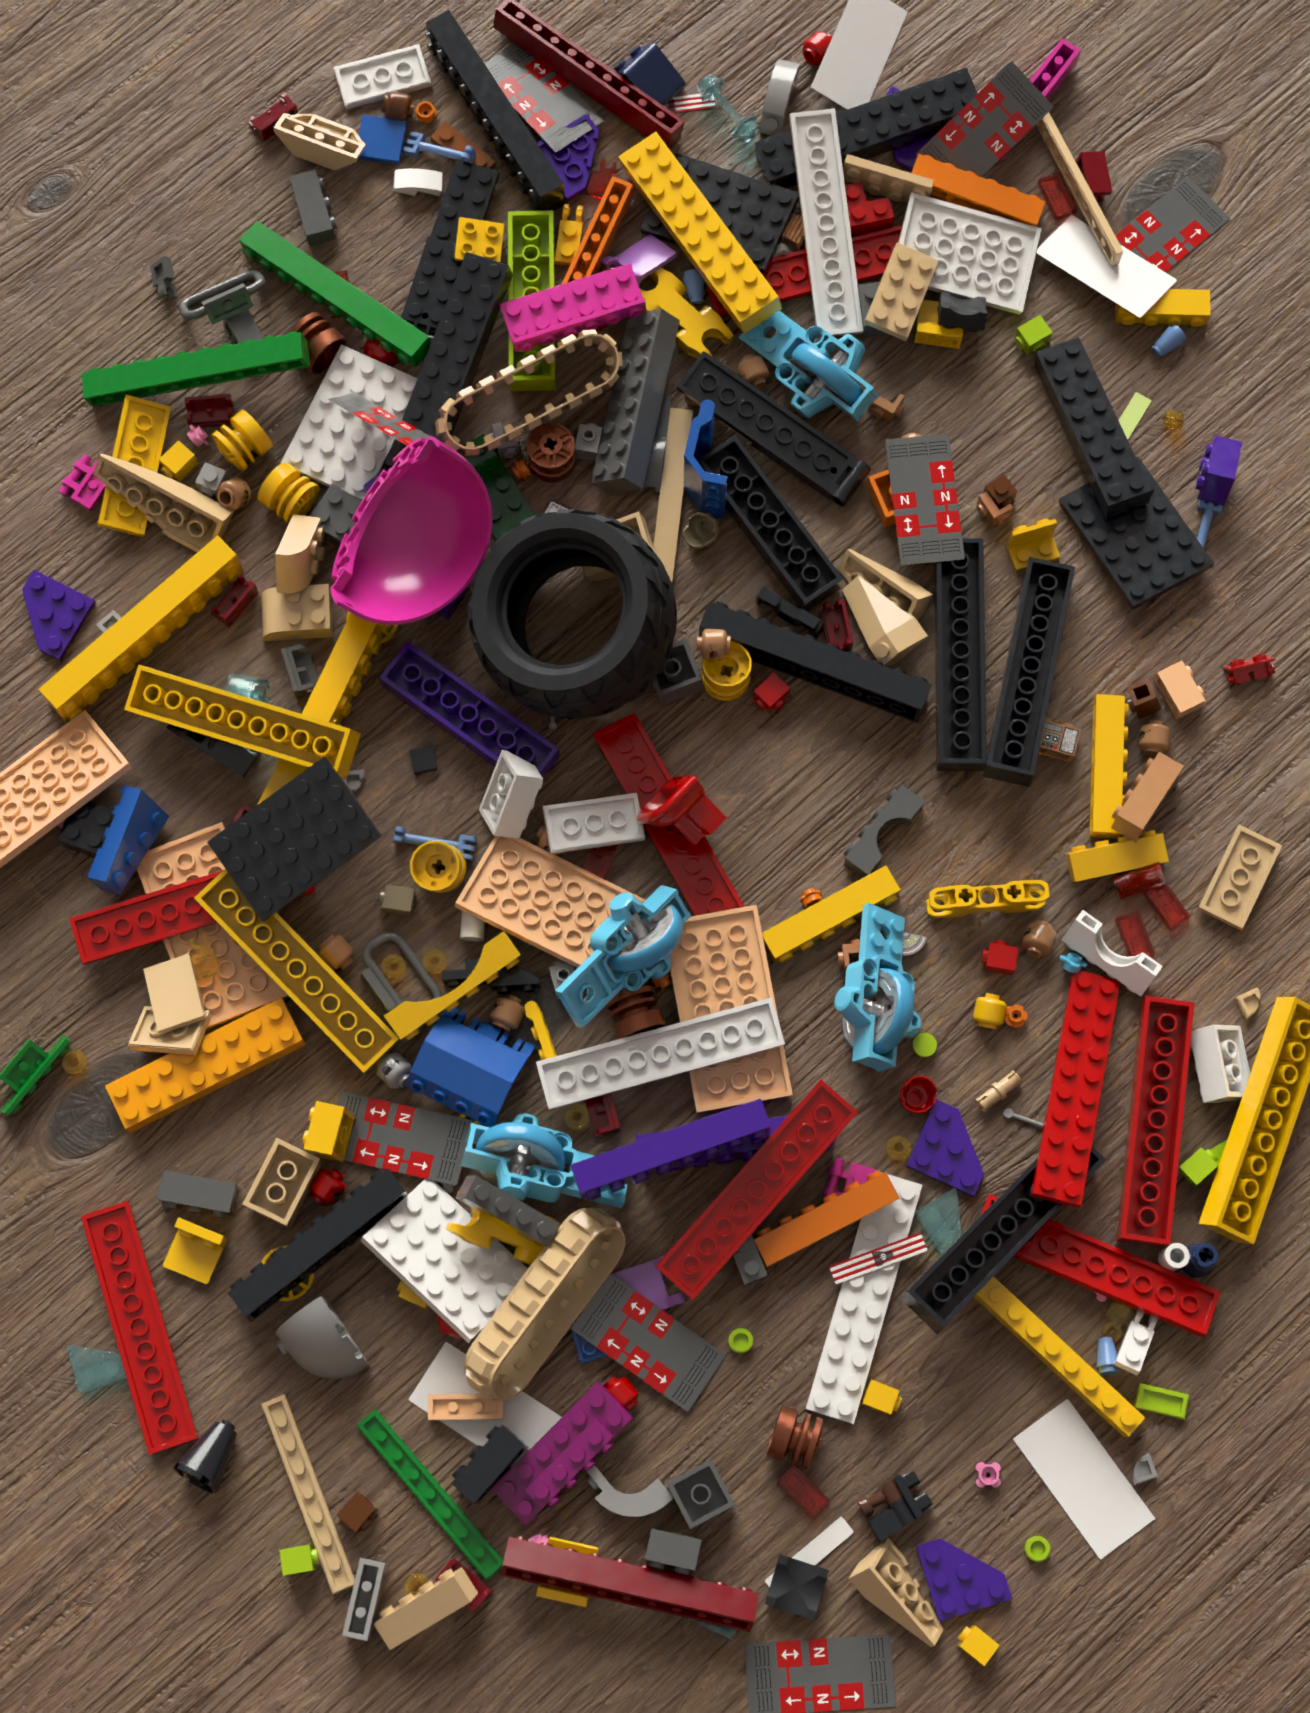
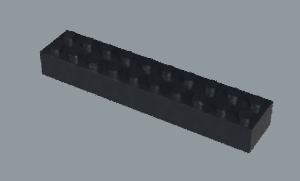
M447 10L427 21L425 36L429 42L427 48L432 56L436 55L439 60L440 69L444 74L448 73L450 76L449 81L455 91L459 90L463 104L466 108L470 107L473 111L474 121L477 125H482L484 128L483 133L488 142L494 143L497 156L500 160H505L507 163L506 168L511 177L515 176L517 178L518 187L523 195L527 194L530 198L529 203L534 211L554 212L563 207L565 204L564 183L451 12Z
M967 67L836 113L842 167L844 168L847 154L867 160L936 135L978 94ZM791 130L755 142L756 157L766 182L783 188L798 184Z
M466 252L403 415V421L443 443L444 441L441 436H436L435 421L442 416L439 410L449 398L456 401V394L470 387L499 314V304L503 303L513 277L509 265ZM463 401L454 405L457 413L453 417L449 414L447 415V422L452 424V430H449L451 436L462 411ZM396 439L393 441L385 462L389 469L395 464L393 459L407 446Z
M962 538L965 555L963 560L934 562L936 771H984L987 758L983 538Z
M1033 557L1028 559L983 777L1026 787L1031 785L1075 571L1074 566Z
M709 601L699 626V637H702V632L705 629H723L726 631L727 636H731L730 641L741 644L749 652L751 660L755 663L918 723L932 685L925 678L920 676L911 677L899 668H887L877 660L871 659L868 661L861 658V655L856 652H844L839 650V647L834 644L818 642L813 636H801L789 627L782 626L780 628L772 625L773 623L767 619L750 617L751 615L746 611H734L722 602L713 603Z
M1091 1147L1086 1180L1106 1160L1093 1147ZM1037 1159L901 1298L937 1335L1063 1205L1031 1196Z

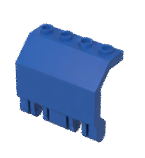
M704 400L701 403L698 416L692 419L684 453V491L699 512H709L716 519H724L728 476L705 472L697 462L699 458L710 452L713 447L715 404L711 400Z
M453 1008L449 1012L445 1010L426 1037L411 1068L406 1087L483 1125L493 1127L498 1122L502 1106L511 1087L522 1069L527 1066L535 1052L536 1046L526 1042L521 1049L524 1040L519 1038L513 1048L505 1045L509 1040L510 1033L505 1031L501 1036V1029L485 1021H482L480 1024L481 1020L475 1018L470 1026L467 1027L462 1025L466 1019V1012L461 1011L458 1015V1008Z

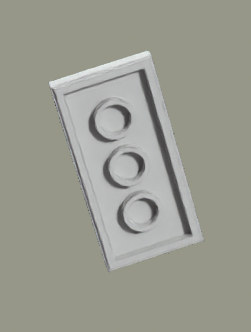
M419 44L334 67L346 110L383 100L385 95H389L391 91L405 94L432 86Z
M637 793L547 805L542 808L550 854L645 840L643 824L637 822L636 819L640 811Z

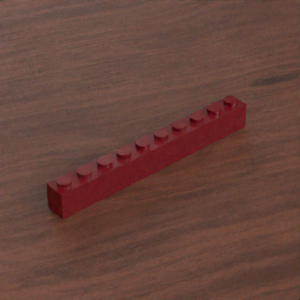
M506 0L496 8L493 28L644 136L648 137L657 132L669 149L680 140L685 122L680 117L515 0Z
M509 1537L500 1575L747 1632L751 1631L754 1624L759 1593H755L748 1588L737 1589L729 1587L722 1582H706L696 1576L684 1577L673 1571L662 1572L653 1570L652 1567L647 1565H631L624 1560H609L598 1554L587 1555L578 1553L577 1550L572 1548H556L545 1542L534 1543L523 1537Z

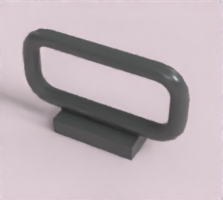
M257 270L243 272L184 299L179 305V312L186 320H194L207 315L211 324H216L254 307L250 295L264 287L266 283L265 278ZM252 279L256 280L255 283L245 287L244 282ZM203 301L202 307L189 311V307Z
M386 932L370 941L364 947L362 961L367 969L361 972L360 980L385 1015L403 1003L371 958L372 952L387 942H394L432 993L433 999L443 996L436 982L404 938L399 934Z

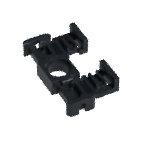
M764 586L756 597L757 605L763 602L775 609L778 617L793 626L803 625L815 632L816 639H818L824 629V623L820 622L819 618L803 609L797 608L784 599L782 600L781 596Z

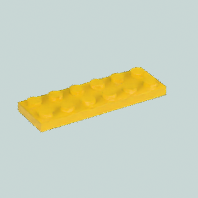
M125 395L112 457L157 473L171 406ZM106 486L97 526L143 537L147 525L146 515L137 507L133 508L127 503L128 500L120 493L116 494Z

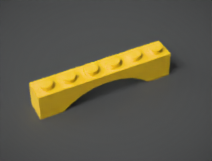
M503 931L483 946L481 957L475 969L456 989L432 1000L419 1002L404 1001L384 1015V1017L400 1040L404 1037L410 1040L419 1033L417 1028L422 1024L426 1023L429 1026L440 1018L437 1015L444 1009L449 1012L460 1003L457 1000L460 997L466 995L469 998L480 990L477 985L483 981L489 984L500 976L497 971L505 966L508 970L520 962L517 957L521 954Z

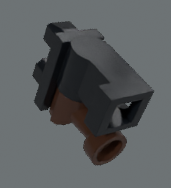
M910 1472L903 1476L899 1474L887 1481L881 1490L867 1499L866 1496H862L856 1500L866 1518L874 1514V1507L886 1502L889 1510L868 1521L879 1542H882L898 1530L923 1516L922 1512L926 1511L933 1504L926 1492L915 1499L912 1496L910 1489L921 1483L915 1472Z

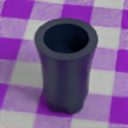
M1205 1242L1186 1246L1190 1258L1189 1262L1182 1267L1184 1272L1195 1278L1208 1275L1218 1261V1253L1215 1247ZM1199 1254H1202L1205 1257L1204 1262L1201 1261Z

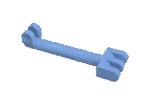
M413 131L410 132V139H407L405 143L408 147H404L402 150L403 154L416 158L420 151L471 164H474L476 161V151L472 146L467 145L465 152L425 143L426 138L424 134Z
M1199 500L1197 509L1204 511L1197 540L1204 548L1213 514L1220 515L1223 505H1214V503H1205V501Z
M397 826L395 827L393 842L422 845L428 841H441L458 848L463 853L466 861H473V855L464 854V852H474L475 846L466 845V842L476 843L477 838L460 834L459 842L407 834L405 833V828Z

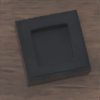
M433 746L410 750L414 775L438 770Z

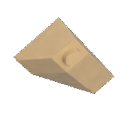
M847 549L839 566V571L849 583L857 576H862L879 589L890 601L893 600L903 611L913 615L917 621L924 614L933 595L916 582L851 549Z
M857 576L842 589L870 650L883 666L898 663L928 637L913 615L903 611L896 602L886 598L879 589L862 576Z
M886 1538L857 1564L849 1580L864 1598L927 1645L933 1647L944 1629L930 1603L923 1601L917 1589L920 1586L917 1579L912 1580L905 1567L909 1565L905 1557L892 1541Z

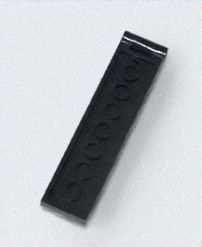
M460 160L455 161L432 233L427 238L401 318L428 335L431 342L462 264L461 261L454 259L459 218L464 217L484 221L499 178V171Z
M704 351L677 386L676 390L699 406H701L704 400L713 401L715 404L714 416L751 441V446L829 500L832 499L839 506H846L871 471L869 465L864 461L859 460Z

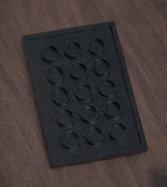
M676 153L675 158L758 270L765 274L781 241L782 234L800 199L799 192ZM650 207L640 228L641 233L653 235L658 239L678 245Z
M1139 456L1136 458L1152 490L1148 504L1105 518L1089 483L1059 498V504L1132 610L1209 570L1214 565L1212 559Z
M324 756L207 843L260 919L265 922L377 841L382 835L331 762Z

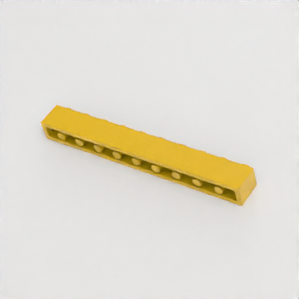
M995 1277L974 1296L981 1305L1124 1438L1129 1437L1145 1419L1136 1408Z

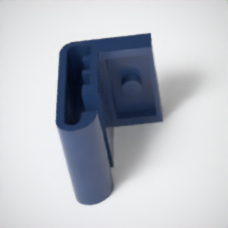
M654 43L642 47L636 46L629 52L630 57L626 61L621 60L613 68L616 73L663 106L686 86L685 80Z

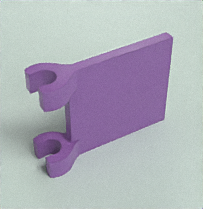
M648 235L615 257L606 256L601 261L606 267L612 268L631 263L639 286L645 277L678 257L677 252L653 235Z
M664 1256L613 1273L615 1277L662 1310L686 1303L682 1292L668 1296L662 1273L655 1267Z

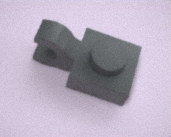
M163 256L150 266L153 286L158 287L159 298H163L168 294L169 300H173L177 297V291L170 282L174 279L171 258Z

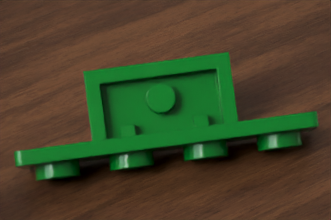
M62 1035L48 1053L30 1039L25 1042L0 1073V1079L16 1091L1 1109L4 1115L9 1116L10 1113L15 1114L22 1105L20 1101L26 1094L30 1095L37 1088L38 1079L42 1075L46 1076L54 1066L52 1062L57 1056L62 1057L69 1049V1038Z

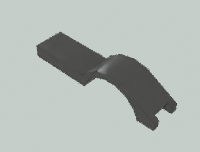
M669 394L663 395L643 486L655 488V494H660L663 458L672 395Z

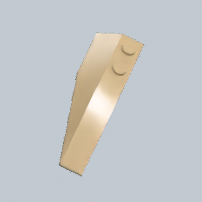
M105 454L99 456L93 473L94 476L116 494L120 493L124 496L130 506L133 508L137 507L142 511L148 521L151 523L155 522L160 526L166 536L197 553L217 535L220 538L223 537L234 510L222 506L219 502L169 477Z

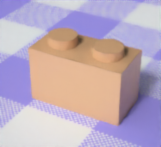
M1183 661L1157 672L1154 678V682L1176 720L1201 708L1205 702L1203 689L1196 685L1193 680L1192 670L1189 666H1185Z

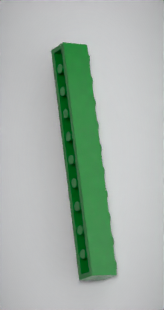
M257 220L239 240L243 248L242 252L246 257L259 261V264L265 270L274 271L280 280L293 284V287L299 293L308 294L314 303L327 307V310L333 316H340L345 319L344 321L348 326L361 330L362 334L370 341L374 339L379 342V345L386 352L390 353L392 351L404 364L410 363L417 367L427 355L431 345L428 335Z
M291 331L282 336L270 335L260 340H244L242 343L233 345L222 344L217 348H201L196 352L190 353L179 352L174 356H158L148 361L136 360L131 364H115L105 369L93 368L89 372L82 373L83 399L94 407L124 401L125 395L143 398L310 367L308 341L301 332Z

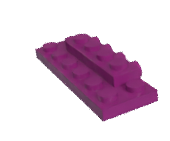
M599 1381L596 1382L491 1490L526 1526L546 1505L551 1508L561 1498L558 1493L564 1487L569 1490L579 1480L576 1475L582 1469L587 1472L596 1463L594 1457L600 1451L605 1454L614 1445L611 1440L634 1417Z

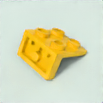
M460 217L454 259L462 262L466 252L500 262L504 224Z
M923 300L919 309L914 343L960 349L963 328L947 329L939 325V302Z
M1042 519L1029 527L1021 525L1011 532L1006 549L1015 573L1026 569L1029 557L1051 562L1060 559L1053 538L1057 526L1056 519Z
M178 1217L174 1226L178 1231L163 1266L201 1283L209 1284L228 1239L223 1235Z
M550 1537L548 1543L556 1548H572L577 1550L578 1553L587 1555L598 1554V1548L553 1537ZM538 1585L536 1594L538 1597L586 1607L589 1597L588 1595L544 1585Z

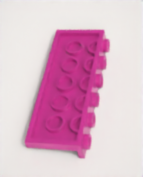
M631 263L499 304L515 352H526L534 346L540 344L548 345L556 339L566 338L572 334L575 336L582 330H595L601 325L607 323L615 324L623 318L638 317L643 312H646V302L640 292Z

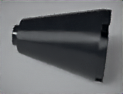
M222 1420V1422L216 1421L176 1462L173 1467L174 1471L181 1477L187 1474L186 1477L190 1479L189 1482L204 1491L216 1494L220 1488L237 1437V1433L234 1431L236 1427L226 1420Z

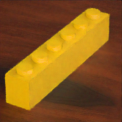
M1096 694L1093 700L1089 837L1118 839L1121 835L1111 829L1115 821L1112 818L1114 811L1118 805L1123 807L1125 804L1122 802L1125 796L1122 792L1123 786H1126L1127 772H1123V763L1127 762L1128 755L1127 749H1124V740L1127 741L1128 726H1124V718L1128 717L1129 705L1125 704V696Z
M884 866L762 933L764 946L774 963L779 960L781 963L786 962L799 949L802 952L813 947L815 945L814 941L821 937L823 940H826L835 934L834 930L842 926L845 929L855 924V919L862 916L863 905L870 903L875 906L882 904L888 906L898 900L897 896L901 889L888 867Z

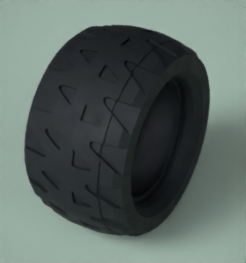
M562 509L557 512L534 515L521 521L522 525L502 534L490 547L491 552L475 572L472 580L473 592L468 603V621L473 645L482 666L490 678L514 700L533 711L552 717L568 719L597 717L614 712L627 702H633L647 691L658 672H662L669 659L677 627L676 599L671 579L661 559L648 543L634 530L611 517L590 511ZM579 566L598 567L615 574L621 586L623 607L619 625L610 641L595 655L578 663L553 665L536 660L531 654L526 641L525 618L529 604L541 585L553 575Z

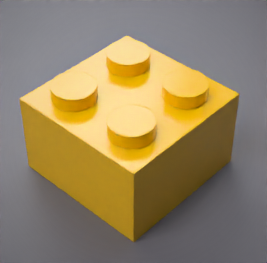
M316 1101L315 1107H312L309 1113V1121H311L309 1130L305 1131L303 1135V1149L318 1158L343 1163L355 1115L345 1107Z

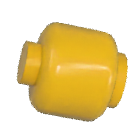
M986 993L985 997H978L973 1012V1019L978 1022L977 1026L991 1029L1001 1026L1004 1023L1007 1004L1004 1001H1000V995Z

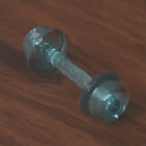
M714 73L705 76L697 86V90L701 94L700 99L703 102H707L714 98L737 124L732 132V136L735 139L739 138L743 143L751 141L760 131V126L756 122V116L749 115L743 119L720 92L725 85L724 79L718 78Z

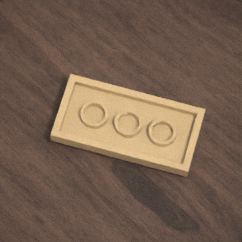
M847 154L844 162L843 175L845 185L862 182L863 190L872 195L889 197L890 200L895 202L902 201L908 203L911 192L931 198L934 183L932 179Z
M897 242L864 324L906 341L939 260Z
M1238 825L1198 906V910L1242 930L1282 845Z

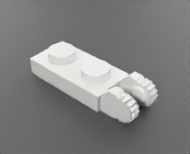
M1136 1310L1133 1320L1128 1325L1114 1365L1135 1375H1138L1155 1332L1153 1329L1158 1320L1150 1316L1147 1327L1139 1324L1144 1315L1139 1310Z

